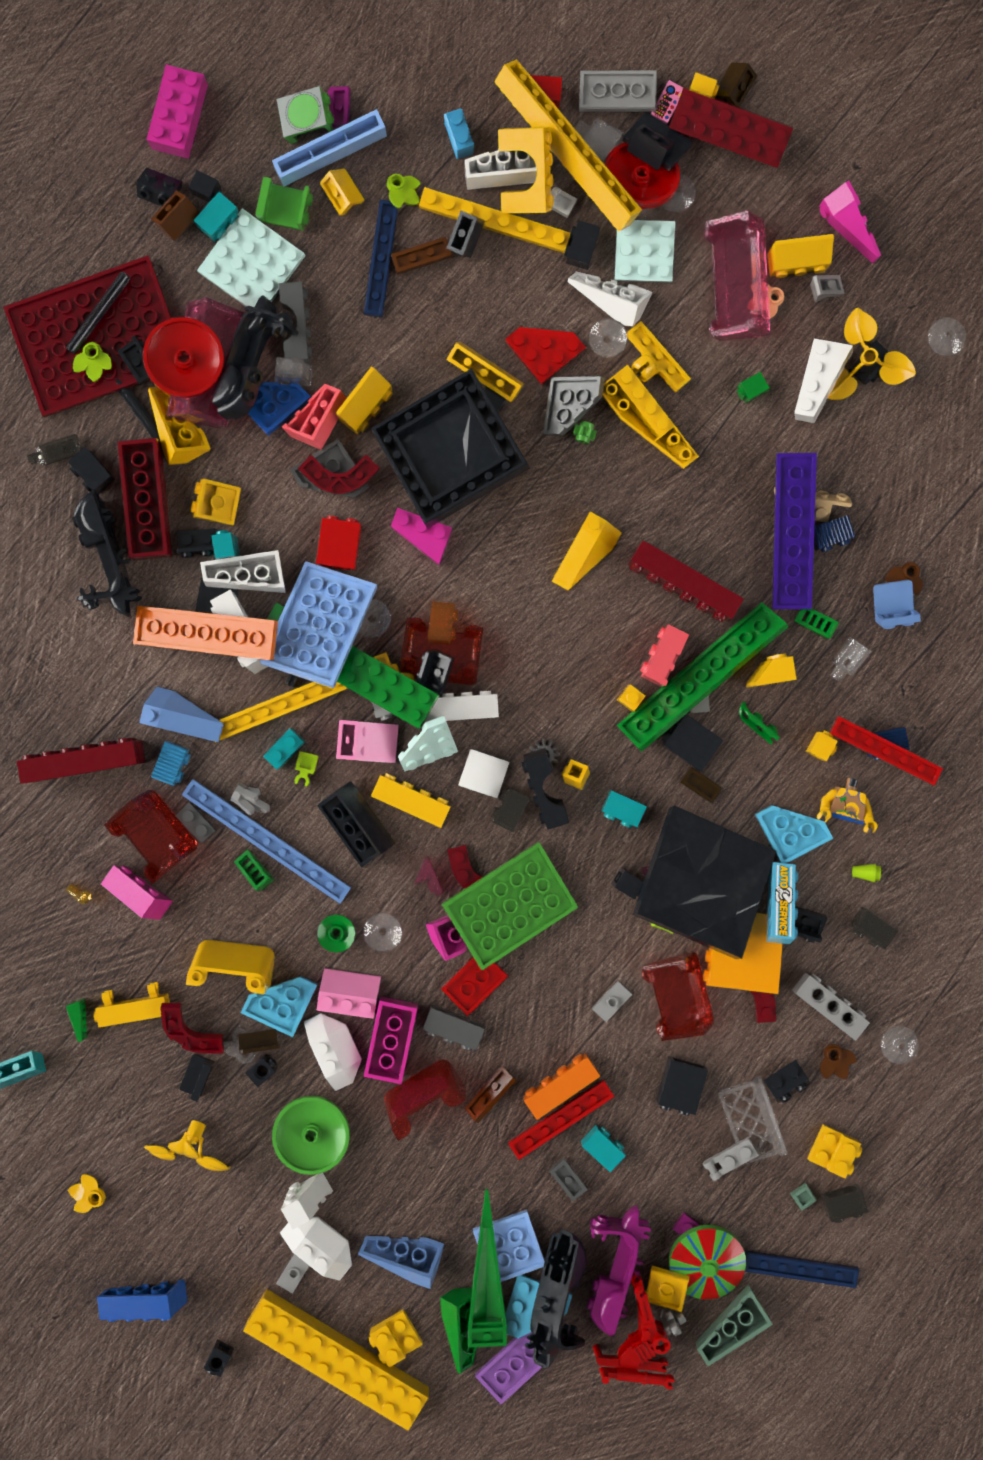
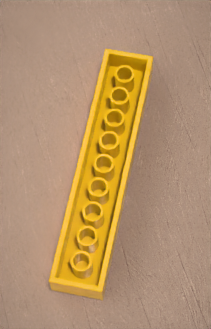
M266 1289L246 1322L243 1330L245 1333L408 1431L428 1400L429 1387L394 1365L388 1367L386 1363L382 1364L379 1356Z

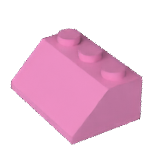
M324 968L316 1010L374 1019L381 976Z

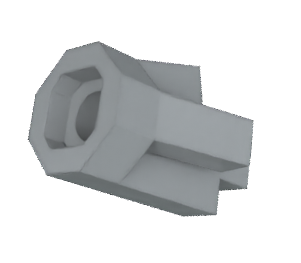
M240 783L231 796L230 801L236 803L248 815L254 814V811H261L263 813L270 811V805L258 798L261 793L257 788L248 787Z
M664 1307L660 1317L667 1335L673 1333L675 1336L682 1334L679 1324L682 1325L686 1322L684 1315L679 1311Z

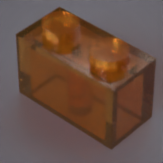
M432 601L428 643L451 645V640H455L456 629L453 628V621L458 619V610H455V604Z

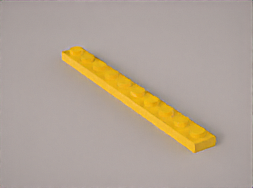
M387 652L373 657L387 666L391 665ZM311 682L219 720L224 723L219 741L349 688L336 682L334 688Z

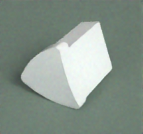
M554 187L551 191V195L554 197V205L551 208L553 211L568 218L577 199L560 188Z

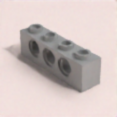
M805 972L792 991L856 1041L870 1024L865 1019L867 1015L858 1008L854 1011L850 1007L852 1003L844 997L839 999L835 996L837 992L829 985L825 988L820 984L822 980L813 973L810 976ZM820 989V995L813 997L814 990ZM835 1001L834 1008L828 1009L829 1002ZM849 1012L850 1018L843 1021L844 1014Z

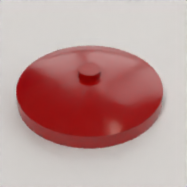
M627 143L618 145L608 154L605 166L641 209L659 207L667 203L675 195L680 182L678 163L670 172L662 166L656 170L628 152L627 148L629 145Z
M176 317L160 323L151 331L144 345L143 362L149 378L161 391L174 397L192 398L206 393L218 382L224 366V353L220 340L210 327L193 318Z

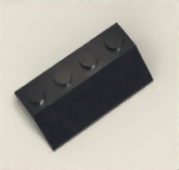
M352 781L317 805L361 867L396 844Z

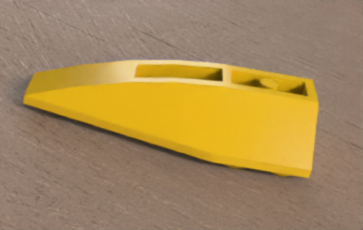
M626 365L604 383L602 396L618 417L672 461L684 469L699 457L629 365Z

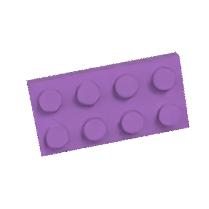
M531 1332L520 1338L514 1337L507 1346H504L475 1373V1377L500 1404L504 1403L542 1368L533 1361L534 1348L528 1349L525 1347L526 1343H530L527 1336L532 1334Z

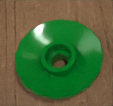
M330 915L323 919L318 926V941L329 952H343L352 945L355 939L354 925L350 919L343 915ZM335 929L340 930L339 936L334 935L333 931Z

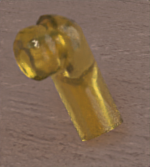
M72 883L65 889L80 904H87L91 899V894L88 891L81 892Z

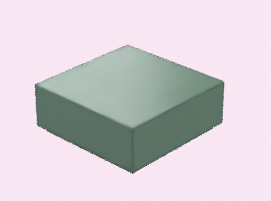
M806 1183L790 1193L801 1211L817 1201Z

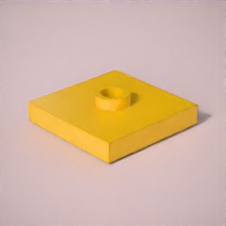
M652 1266L646 1291L649 1303L682 1312L690 1276Z

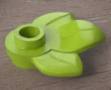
M392 174L387 179L386 185L390 191L389 199L395 207L401 208L403 203L410 206L419 204V197L415 191L420 185L419 180L413 176L403 177L400 174Z
M94 342L87 343L83 348V352L76 355L73 362L74 372L86 371V374L93 382L101 378L103 369H112L111 358ZM92 350H96V354L94 356L90 355V352Z

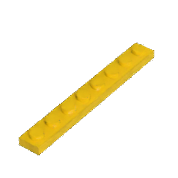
M424 187L419 203L420 209L455 220L458 219L461 210L485 220L484 229L561 253H565L571 234L564 230L509 213H502V211Z

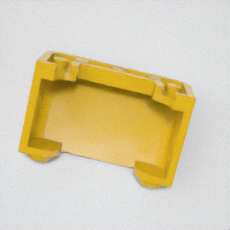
M204 940L198 945L187 974L186 985L200 986L206 981L208 972L247 976V989L253 993L265 994L272 982L274 952L266 946Z

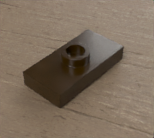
M691 766L680 781L681 784L711 804L723 789Z

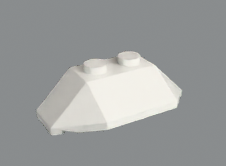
M323 1013L305 1020L304 1025L309 1044L325 1079L335 1091L352 1084L362 1058L347 1025Z
M312 1217L310 1221L294 1230L287 1223L280 1232L291 1251L324 1277L340 1281L352 1266L349 1241L320 1217Z

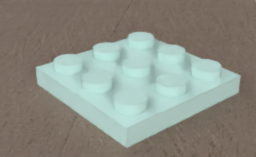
M634 220L621 231L616 230L614 280L672 282L675 221Z

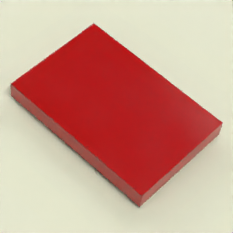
M472 957L441 987V990L468 1017L508 977V974L496 962L481 970L474 957Z

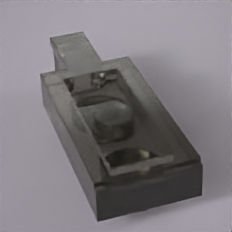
M73 434L39 445L38 448H35L36 452L28 454L27 458L32 465L37 463L49 465L74 457L82 450L78 435Z

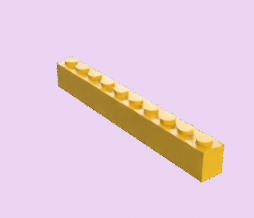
M516 59L504 64L495 80L496 85L531 127H549V132L552 133L550 150L610 220L612 225L618 231L630 226L642 211L639 205L520 62Z

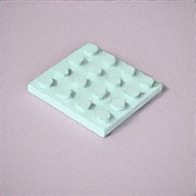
M242 208L238 213L239 217L232 225L230 224L197 271L245 307H255L262 295L271 302L279 293V283H286L304 259L305 253Z

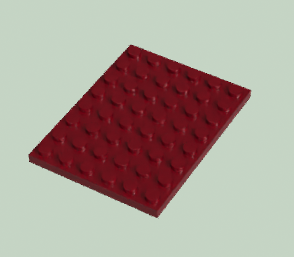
M149 255L3 307L40 412L44 418L118 392L122 388L138 385L139 383L117 351L133 341L131 339L132 336H135L138 340L142 339L145 343L147 337L157 325L172 318ZM119 273H126L130 277V281L78 352L72 354L66 349L67 344ZM90 342L97 343L102 348V351L108 354L112 360V369H103L101 378L96 382H93L88 377L86 371L75 373L73 370V362L76 355L82 353L84 346ZM96 350L90 352L91 356L96 354ZM119 379L122 384L118 385L116 380Z

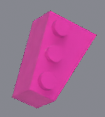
M397 508L391 524L392 529L440 567L452 534V527L437 523L427 528L419 515Z

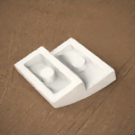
M470 749L458 785L498 798L509 762Z

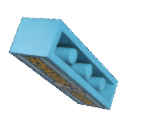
M772 863L768 875L767 942L791 944L797 938L798 929L795 927V920L798 917V909L795 908V901L798 899V890H795V883L798 881V871H796V865Z

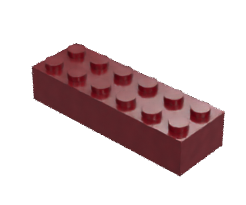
M683 87L669 127L675 131L776 168L779 166L793 131V126L687 87Z
M157 438L118 441L129 558L136 561L173 557L161 442Z
M644 540L637 546L627 564L632 572L638 575L640 573L646 575V579L651 583L656 584L658 582L663 585L665 591L671 594L673 592L677 593L682 601L696 604L698 610L704 613L708 611L713 614L712 618L721 623L733 619L744 598Z
M135 737L119 739V743L117 741L100 742L99 747L98 744L80 746L81 750H79V747L61 749V753L58 750L42 752V756L41 754L22 756L23 760L16 761L20 784L146 763L142 740L136 741Z

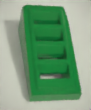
M800 609L793 621L826 640L832 637L839 624L836 620L814 609ZM808 612L809 615L806 618L805 622L802 621V618L804 617L805 613ZM813 615H814L816 618H815L813 624L810 625L809 622L811 621V619H812V617H813ZM820 619H821V620H823V622H822L821 626H820L819 629H818V628H816V626H817V624L819 623V621H820ZM827 623L830 624L827 631L824 632L823 630L826 627Z
M249 849L234 861L255 891L261 892L275 880ZM250 858L251 860L243 866L242 863ZM254 864L255 867L248 872L247 869ZM259 870L260 873L257 876L253 877L252 875H254ZM264 876V879L260 883H258V881Z
M85 998L73 1001L66 1006L77 1042L87 1038Z

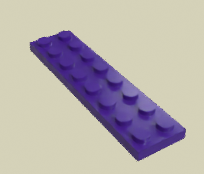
M776 453L772 609H812L817 453Z

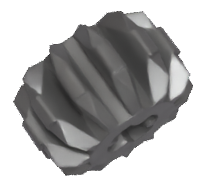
M542 738V745L536 740L534 742L537 748L529 747L533 751L546 748L550 763L553 761L558 764L559 761L554 759V756H560V753L553 752L558 749V745L551 748L552 740L546 745L545 738Z

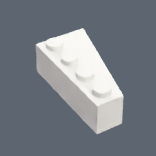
M499 148L492 153L486 152L465 160L467 190L534 183L537 177L536 163L524 151H499Z
M814 339L794 413L795 420L815 423L837 379L853 353V345Z
M231 590L210 601L213 606L211 608L213 614L248 617L235 593ZM237 657L240 665L246 667L254 674L268 667L261 664V659Z
M480 691V695L474 696L472 692H463L459 697H454V693L442 694V698L437 699L425 722L444 716L446 721L499 717L497 694H491V691Z

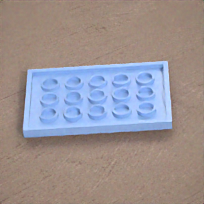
M305 561L278 620L274 660L261 659V664L334 688L377 590V584Z

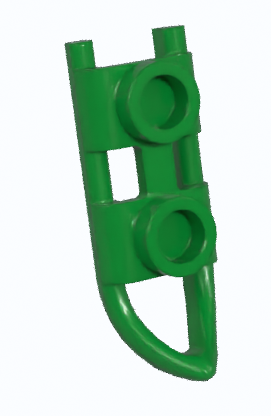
M742 702L739 708L741 720L770 745L773 743L772 737L777 741L780 738L777 735V728L771 724L766 726L763 723L762 715L757 712L752 714L747 708L746 702ZM756 726H760L763 730H759Z

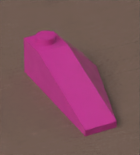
M847 181L823 199L819 205L820 213L834 229L873 264L879 259L881 254L873 234L866 229V215L862 216L858 205L861 204L850 181Z
M448 915L425 924L432 943L445 961L464 953L468 949Z

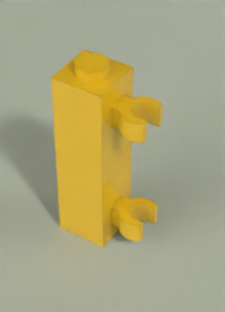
M158 982L147 985L148 997L119 1002L113 1001V990H107L101 993L104 1004L95 1008L94 1020L96 1023L98 1022L99 1028L161 1017V1004L170 1003L168 993L159 995Z

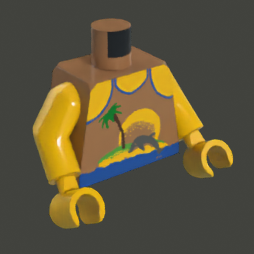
M848 778L845 788L835 787L821 800L817 819H820L823 815L825 816V822L834 817L862 825L865 823L863 830L866 833L869 827L872 828L873 833L878 827L874 821L866 794L857 792L859 780Z

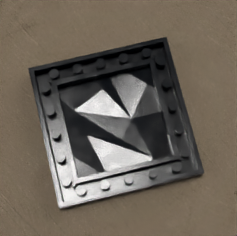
M472 368L371 428L427 528L439 523L530 469Z
M675 805L669 807L632 915L729 957L742 959L776 850Z

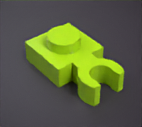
M299 751L295 770L300 771V774L296 776L295 784L299 783L300 778L306 780V787L310 784L308 775L309 773L315 774L319 755Z

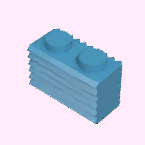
M460 108L445 113L444 124L456 159L473 155L474 143L464 117L463 109Z
M165 741L151 777L172 786L176 785L177 782L180 783L184 772H181L182 768L188 764L191 754H188L190 749L170 741Z

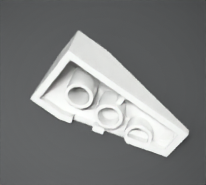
M575 272L568 278V282L613 319L625 326L633 327L640 320L652 295L651 291L636 285L628 284V287L617 285L615 280L603 282L598 276Z

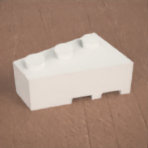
M323 1173L316 1174L302 1183L296 1182L289 1187L281 1211L292 1230L310 1221L319 1209V1202L324 1203L326 1201L325 1196L333 1192Z

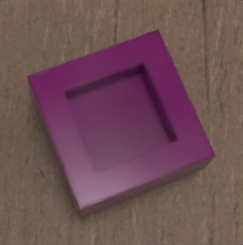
M684 1212L673 1226V1229L682 1235L687 1230L700 1226V1224Z

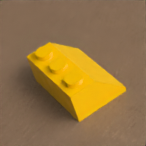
M828 234L775 241L767 254L770 277L784 278L788 274L801 276L812 271L815 274L825 272L832 262L834 235Z
M372 366L336 412L339 421L357 435L367 429L369 426L368 421L372 416H377L381 410L380 405L384 401L387 402L393 394L391 392V384Z
M785 653L766 657L767 661L759 664L746 682V687L797 680L793 656L787 657Z

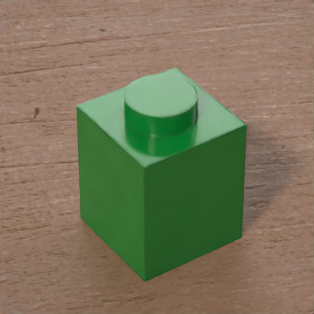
M758 372L737 386V394L747 404L765 394L770 388L762 373Z

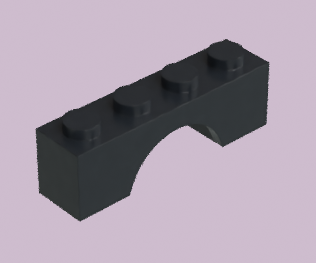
M546 748L524 754V761L521 763L524 773L528 772L530 779H527L529 788L534 790L536 796H533L535 806L540 807L542 812L539 813L541 824H546L547 830L568 824L569 819L563 799L553 798L543 790L545 778L553 772Z

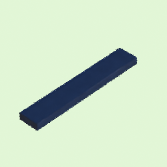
M380 199L363 312L366 316L383 318L399 209L388 200Z
M745 1250V1272L857 1288L858 1267Z

